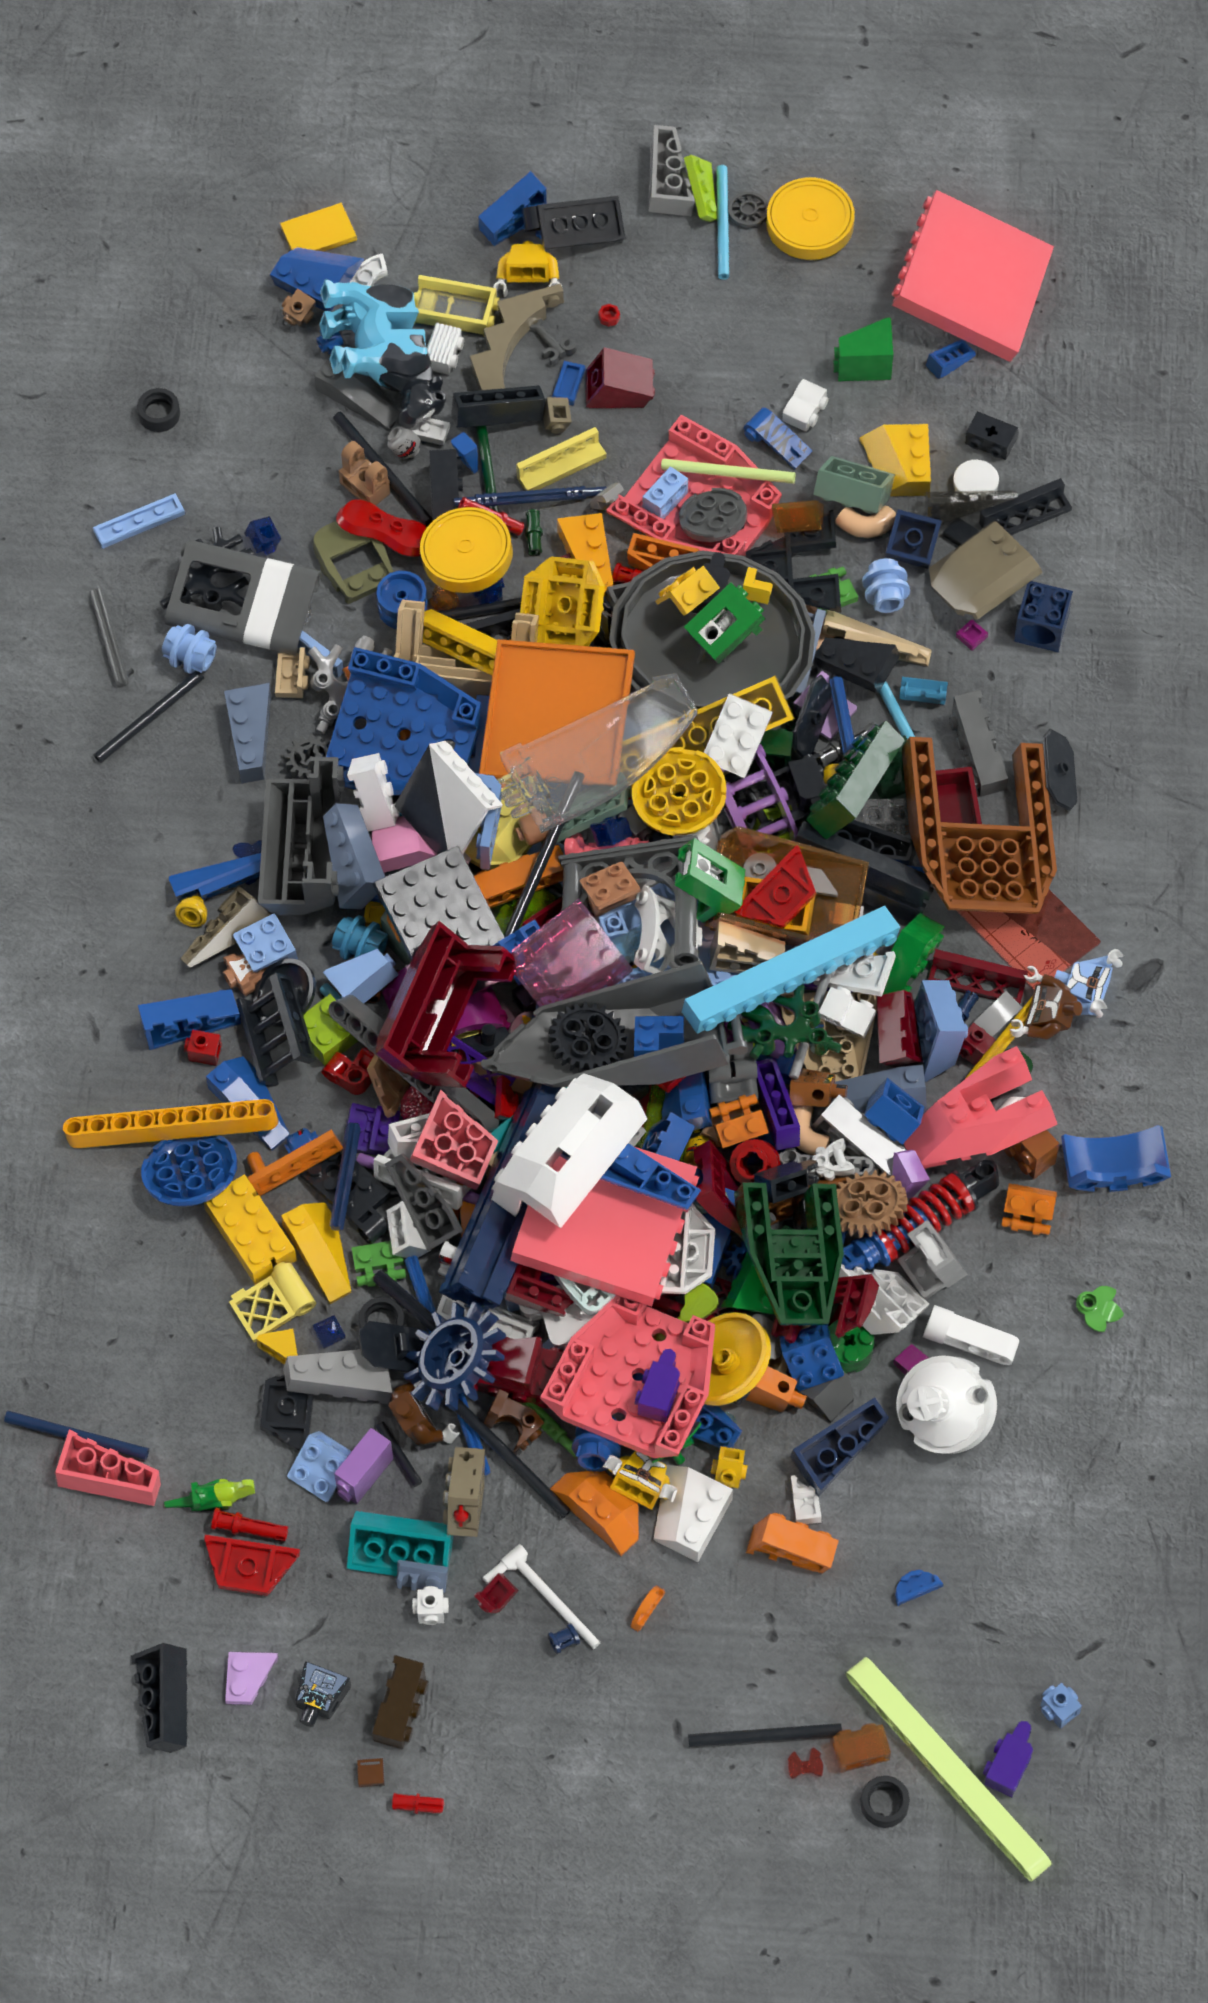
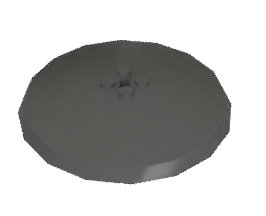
M698 551L664 558L635 576L614 605L609 637L612 648L635 651L631 685L650 705L677 718L723 699L728 694H734L773 676H776L785 698L791 697L812 667L816 632L804 600L777 572L744 556L722 553L726 557L724 568H727L731 573L728 583L731 582L735 587L740 584L743 587L747 569L750 567L757 569L755 580L772 583L773 587L768 605L757 602L764 610L761 614L765 617V620L759 625L763 630L757 636L752 632L719 664L684 628L697 613L690 611L683 616L671 598L658 605L655 602L660 597L658 593L675 582L674 580L693 567L697 570L704 566L705 563L710 564L712 555L715 552ZM728 611L727 613L734 618L731 612ZM711 630L708 633V639H715L718 635V630Z

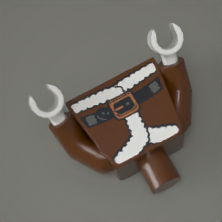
M1028 966L1027 969L1035 972L1032 977L1024 975L1027 982L1035 983L1038 981L1041 983L1035 986L1025 1026H1023L1021 1020L1013 1019L1011 1025L1020 1028L1017 1030L1010 1029V1032L1016 1038L1027 1034V1037L1050 1039L1060 1031L1068 1030L1071 1027L1073 1016H1079L1082 1013V1004L1077 1001V998L1071 994L1070 988L1061 980L1047 974L1042 976L1034 966Z
M422 1380L415 1384L409 1382L393 1390L391 1395L392 1401L388 1405L403 1431L418 1446L442 1442L443 1440L447 1443H452L460 1434L459 1432H453L456 1426L452 1423L448 1424L443 1432L437 1430L422 1403L412 1396L411 1392Z

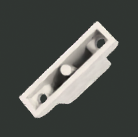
M574 1282L583 1293L591 1288L590 1286ZM599 1292L598 1296L594 1300L591 1301L588 1299L587 1305L589 1307L591 1305L596 1306L598 1298L601 1297ZM575 1303L564 1310L566 1312L564 1317L519 1305L525 1317L530 1321L544 1319L551 1343L555 1348L565 1351L571 1337L595 1316L584 1313Z

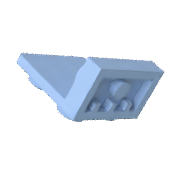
M275 913L233 934L253 972H258L282 959L292 958L298 960L296 950Z
M320 1431L309 1434L287 1477L323 1501L328 1502L337 1488L334 1473L352 1451Z

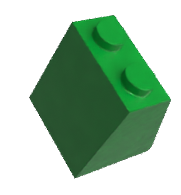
M891 318L882 319L839 337L838 347H834L833 372L838 373V381L891 380L893 366Z

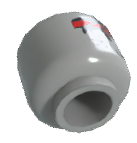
M397 426L387 436L388 448L400 459L413 458L420 451V438L411 429Z

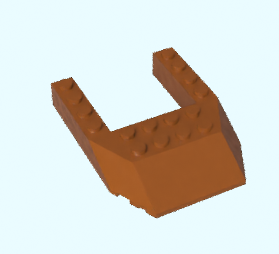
M909 737L901 750L910 836L921 867L948 910L1038 914L1057 872L1049 794L1046 788L1043 744L1020 743L1012 754L1020 826L947 823L940 821L932 738Z

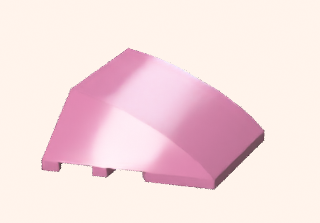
M404 816L397 817L395 826L371 831L370 838L384 873L412 866L437 855Z

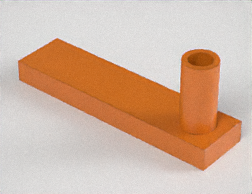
M331 1129L268 1166H265L258 1152H252L246 1158L253 1173L248 1179L258 1195L261 1196L341 1151L343 1146Z

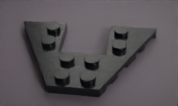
M830 510L829 515L815 522L810 520L803 526H797L785 532L784 537L774 542L769 540L760 547L746 551V558L777 572L797 592L806 605L842 613L838 574L793 579L792 553L837 548L834 510Z

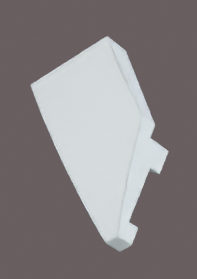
M792 1475L791 1487L796 1522L804 1524L821 1523L819 1498L815 1495V1488L812 1486L807 1487L798 1481V1477Z

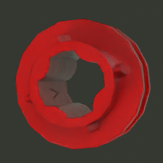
M760 1139L746 1140L734 1149L730 1159V1169L734 1178L739 1183H755L753 1170L747 1166L748 1158L752 1157L755 1152L763 1160L764 1164L763 1169L757 1171V1173L781 1165L780 1155L769 1142Z

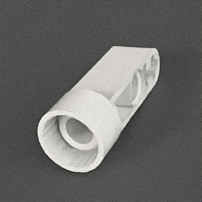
M936 1305L933 1306L923 1334V1338L940 1344H948L1003 1365L1012 1364L1019 1344V1339L1011 1334L956 1315L953 1311Z

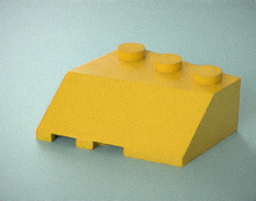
M928 424L882 425L860 437V442L864 446L867 458L873 468L895 474L890 496L930 495L931 473Z

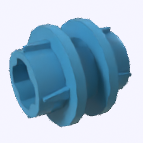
M360 915L355 917V919L347 917L339 922L334 932L332 948L340 951V958L348 960L353 954L356 958L375 949H378L383 955L388 943V934L381 931L380 924L372 922L368 927H365V917Z

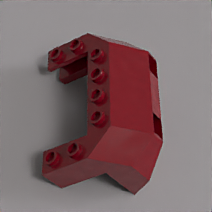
M438 921L430 928L410 963L377 1038L375 1054L394 1069L431 1086L465 1088L474 1066L472 1064H460L462 1056L457 1052H446L455 1034V1030L473 993L477 980L511 982L520 960L503 946L468 945L448 927Z

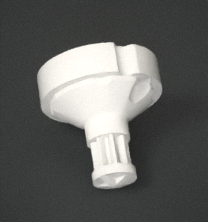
M936 1356L921 1361L906 1374L898 1390L897 1414L902 1428L910 1430L914 1434L915 1444L930 1452L954 1454L975 1447L987 1436L995 1421L997 1398L992 1382L982 1379L979 1375L980 1367L963 1358ZM981 1389L986 1392V1399L982 1403L977 1398V1394ZM908 1410L910 1414L913 1416V1420H910L908 1418Z

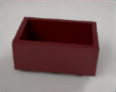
M972 767L936 770L940 821L982 824Z

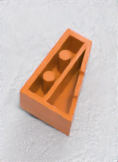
M770 1513L754 1525L746 1553L754 1555L756 1550L770 1554L769 1559L777 1561V1557L793 1561V1566L823 1574L832 1566L839 1540L832 1538V1535L827 1532L811 1530L804 1523L788 1521L784 1515Z

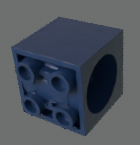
M1030 581L1026 586L1017 618L1014 642L1059 652L1070 613L1073 591Z

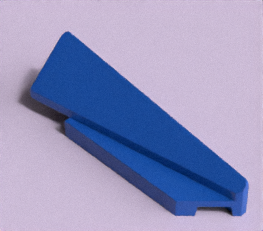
M261 853L169 876V881L177 900L180 901L200 892L204 901L260 877Z

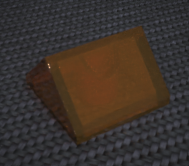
M812 500L772 504L777 533L822 529L824 504Z

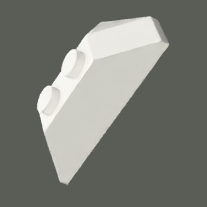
M693 1203L689 1207L688 1212H682L680 1219L685 1220L681 1234L676 1233L674 1241L678 1242L674 1256L668 1255L667 1263L671 1265L667 1278L661 1277V1285L664 1286L662 1293L686 1294L712 1277L715 1229L696 1209Z

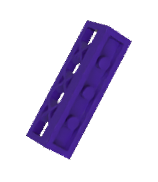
M453 1036L447 1049L448 1052H453L454 1049L459 1048L465 1051L467 1060L461 1061L460 1064L473 1065V1063L488 1059L455 1036ZM473 1069L466 1087L495 1106L496 1085L494 1084L493 1076L503 1074L492 1073L486 1070L487 1074L479 1075ZM503 1075L508 1080H510L511 1084H509V1086L511 1087L515 1082L516 1078Z

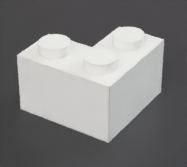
M838 986L837 989L830 987L819 1010L821 1019L861 1038H865L876 1015V1010L872 1009L874 1005L863 999L860 1002L855 1001L852 994H850L851 991L841 986Z

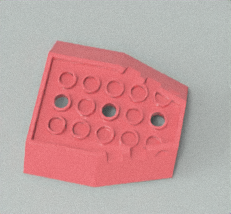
M680 415L669 429L668 442L626 496L618 495V499L612 502L606 512L649 537L697 548L699 551L745 556L746 551L751 549L769 525L781 499L782 493L771 481L680 472L688 478V494L664 519L642 507L643 495L667 471L661 469L662 459L758 468L737 445ZM712 488H725L738 493L747 508V520L742 530H739L727 539L715 542L698 541L684 533L680 525L679 512L681 506L689 497L695 493L699 495L712 491Z
M616 1295L571 1337L540 1399L563 1421L649 1457L678 1456L709 1394L715 1324L694 1315L690 1322L687 1323L647 1307L645 1304ZM660 1333L666 1339L659 1342L655 1341L652 1336ZM671 1349L676 1354L675 1367L680 1372V1386L668 1420L664 1423L638 1415V1405L634 1403L638 1390H643L644 1384L642 1381L634 1380L632 1376L635 1373L644 1374L646 1369L650 1370L652 1362L659 1361L663 1350ZM622 1413L626 1418L622 1421H616L612 1418V1415Z

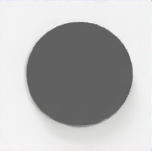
M712 488V491L699 495L695 493L681 506L679 512L680 525L684 533L692 539L702 542L724 540L736 534L744 526L747 520L746 504L738 493L725 488Z

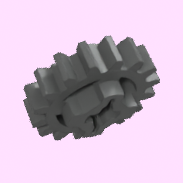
M312 734L309 735L308 739L300 736V742L293 740V747H287V754L285 755L287 771L291 770L292 777L298 775V779H309V773H311L310 757H323L320 751L324 753L325 757L327 755L329 741L326 740L322 743L321 736L313 739Z

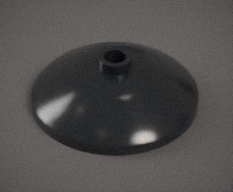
M292 958L282 959L264 971L261 980L256 984L253 1002L272 990L269 977L274 973L291 976L304 1016L315 996V976L310 967L302 961ZM276 998L256 1011L261 1020H264L278 1010ZM282 1019L273 1024L272 1026L284 1027Z

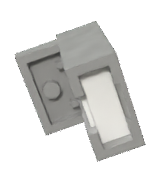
M928 1220L908 1233L916 1247L897 1260L925 1300L944 1287H951L968 1275L943 1238Z

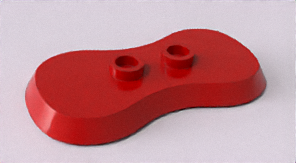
M360 499L349 501L338 511L336 522L346 532L381 541L394 551L405 556H421L420 543L427 528L424 524L392 516L371 502Z

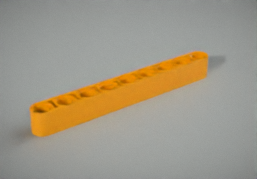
M260 1099L72 1117L63 1124V1131L71 1147L87 1148L268 1131L275 1128L279 1120L272 1101Z

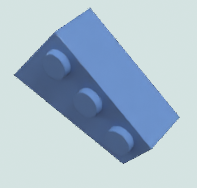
M922 980L914 1002L925 1082L955 1065L964 1038H967L968 1035L967 1024H964L962 1010L958 1007L956 993L952 990L949 980Z

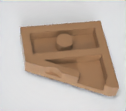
M374 1055L367 1071L385 1116L389 1118L396 1114L401 1104L400 1102L411 1084L378 1056Z

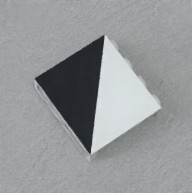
M446 741L428 745L395 804L396 809L437 855L458 846L467 864H469L471 858L465 853V850L487 812L503 806L496 795L487 788L481 778L469 768L467 763L459 757L452 746Z

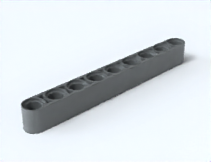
M347 995L331 1002L329 1014L332 1019L375 1054L377 1038L385 1021L353 995ZM385 1062L431 1102L435 1103L440 1090H442L456 1105L458 1104L470 1118L477 1121L489 1133L498 1128L499 1119L495 1118V1113L466 1088L431 1086L394 1069Z

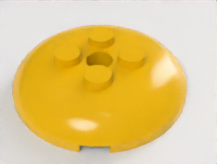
M683 747L665 749L649 757L638 769L632 788L633 804L642 821L660 833L673 836L693 834L710 825L720 814L727 792L725 777L719 765L707 754L699 750L683 749ZM677 792L685 793L684 797H677L675 796V794Z

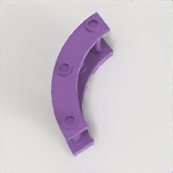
M759 744L754 756V760L761 771L736 782L726 783L725 805L727 808H725V812L732 828H736L741 839L738 843L745 862L751 855L756 854L754 844L757 843V840L784 828L788 829L791 842L765 853L775 859L790 852L798 834L797 827L786 802L789 800L784 787H779L765 759L766 754L761 744ZM761 780H767L772 790V795L747 806L737 807L733 798L734 792ZM772 804H778L784 819L754 832L747 830L744 822L747 815Z

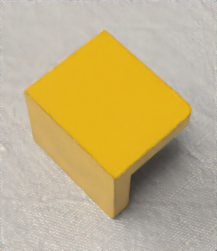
M748 567L743 584V589L749 594L746 598L750 601L768 605L773 584L755 580L757 569Z

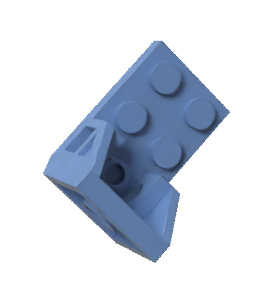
M475 773L501 802V784L492 775ZM501 808L489 810L480 824L481 834L478 833L476 859H480L481 869L490 870Z

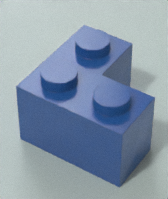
M635 1016L634 1057L684 1043V1016Z

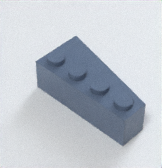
M270 683L224 691L241 784L264 780L272 697Z
M336 803L323 816L333 871H337L339 907L362 910L377 895L373 883L384 878L385 875L358 805Z

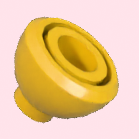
M192 896L182 900L177 905L175 915L180 922L187 926L200 927L206 923L207 908L201 897Z

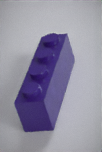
M776 1059L756 1061L758 1101L776 1150L800 1146V1124Z

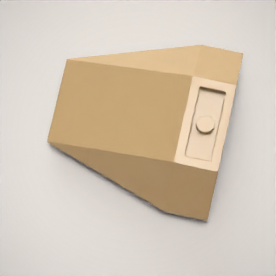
M794 992L783 993L781 996L791 998ZM816 992L804 993L803 1001H813ZM858 992L850 993L855 1001L860 1002L861 999L868 1001L874 1005L872 1009L876 1010V995ZM781 1006L782 1019L785 1025H789L794 1021L795 1015L791 1010ZM875 1017L865 1038H861L821 1019L820 1024L824 1025L823 1029L826 1030L828 1036L833 1037V1041L842 1044V1049L839 1053L828 1050L824 1055H816L811 1051L809 1044L803 1062L806 1069L835 1074V1082L863 1076Z

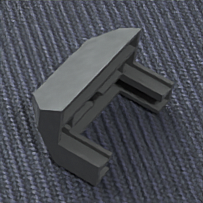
M310 757L311 773H309V779H266L258 904L272 914L305 915L334 905L335 898L339 894L337 871H333L323 816L336 803L341 804V792L345 791L343 766H339L338 757ZM296 824H307V843H295Z

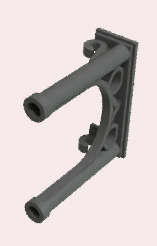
M697 835L628 846H616L614 848L581 853H570L558 857L563 868L561 955L557 977L561 982L567 984L576 983L581 980L583 917L589 904V899L580 884V879L618 862L624 863L634 879L655 880L665 884L674 892V962L679 966L698 961L699 952L696 948L697 899L676 887L675 881L671 879L677 872L681 874L684 872V863L678 860L679 848L693 838L698 840ZM672 862V865L662 872L655 869L659 863ZM641 864H647L649 869H646L645 866Z

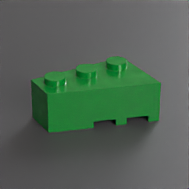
M747 1251L741 1263L740 1272L737 1278L733 1280L729 1295L723 1301L721 1307L775 1315Z

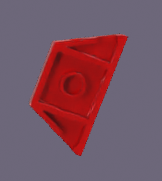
M796 845L743 900L742 906L737 911H733L737 916L785 928L815 897L817 893L800 847Z
M212 1535L204 1536L219 1589L268 1596L300 1556V1549Z

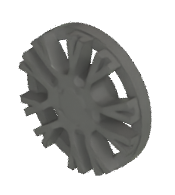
M750 191L741 192L735 195L729 202V218L734 221L735 225L737 224L738 227L743 226L744 229L754 226L759 227L767 219L768 202L758 193ZM755 197L758 200L756 202L751 201V198ZM737 200L741 205H736L734 202Z

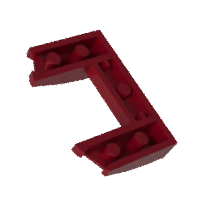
M708 1140L694 1149V1162L703 1173L702 1183L696 1186L701 1190L696 1200L717 1221L743 1236L736 1217L735 1206L725 1194V1188L736 1191L741 1183L734 1178L730 1164L714 1144Z
M518 1264L507 1290L505 1300L541 1312L562 1317L566 1316L564 1310L574 1303L563 1289L540 1281L539 1279L543 1271Z
M872 1274L838 1278L833 1304L843 1303L835 1332L838 1338L856 1327H862L870 1314L879 1289V1284ZM775 1316L771 1334L775 1338L783 1336L788 1343H794L803 1325H779Z

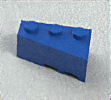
M530 171L478 216L479 230L493 246H496L524 229L522 209L547 204L546 187Z

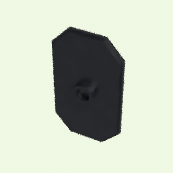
M822 675L812 680L802 708L795 710L798 720L793 731V749L800 758L812 754L815 750L831 706L832 687Z
M1049 729L1043 736L1046 788L1055 804L1071 811L1077 803L1074 751L1065 736Z
M368 1321L358 1331L361 1355L373 1367L410 1372L418 1368V1363L411 1361L406 1355L410 1351H421L424 1342L415 1334L418 1329H421Z

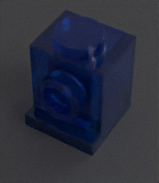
M270 516L250 521L244 532L245 536L249 537L256 553L264 552L265 555L273 553L281 540Z
M610 816L603 819V822L590 825L597 847L613 846L632 836L629 821L625 817L616 818V816Z

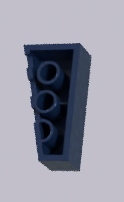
M874 1397L794 1448L790 1458L807 1483L815 1488V1494L819 1497L886 1425L889 1417Z

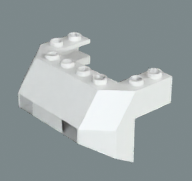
M584 1073L578 1078H574L567 1089L565 1087L560 1089L555 1097L557 1100L553 1106L548 1105L540 1116L542 1120L538 1125L536 1123L531 1125L526 1133L528 1136L523 1143L519 1141L511 1152L513 1154L505 1169L502 1168L494 1179L496 1182L492 1187V1190H494L492 1200L515 1217L519 1212L521 1202L524 1201L561 1228L647 1120L638 1100L614 1083ZM594 1112H595L596 1114H598L599 1116H601L602 1118L599 1119L598 1117H596L595 1115H593ZM565 1151L571 1157L561 1170L556 1172L551 1166L562 1152Z

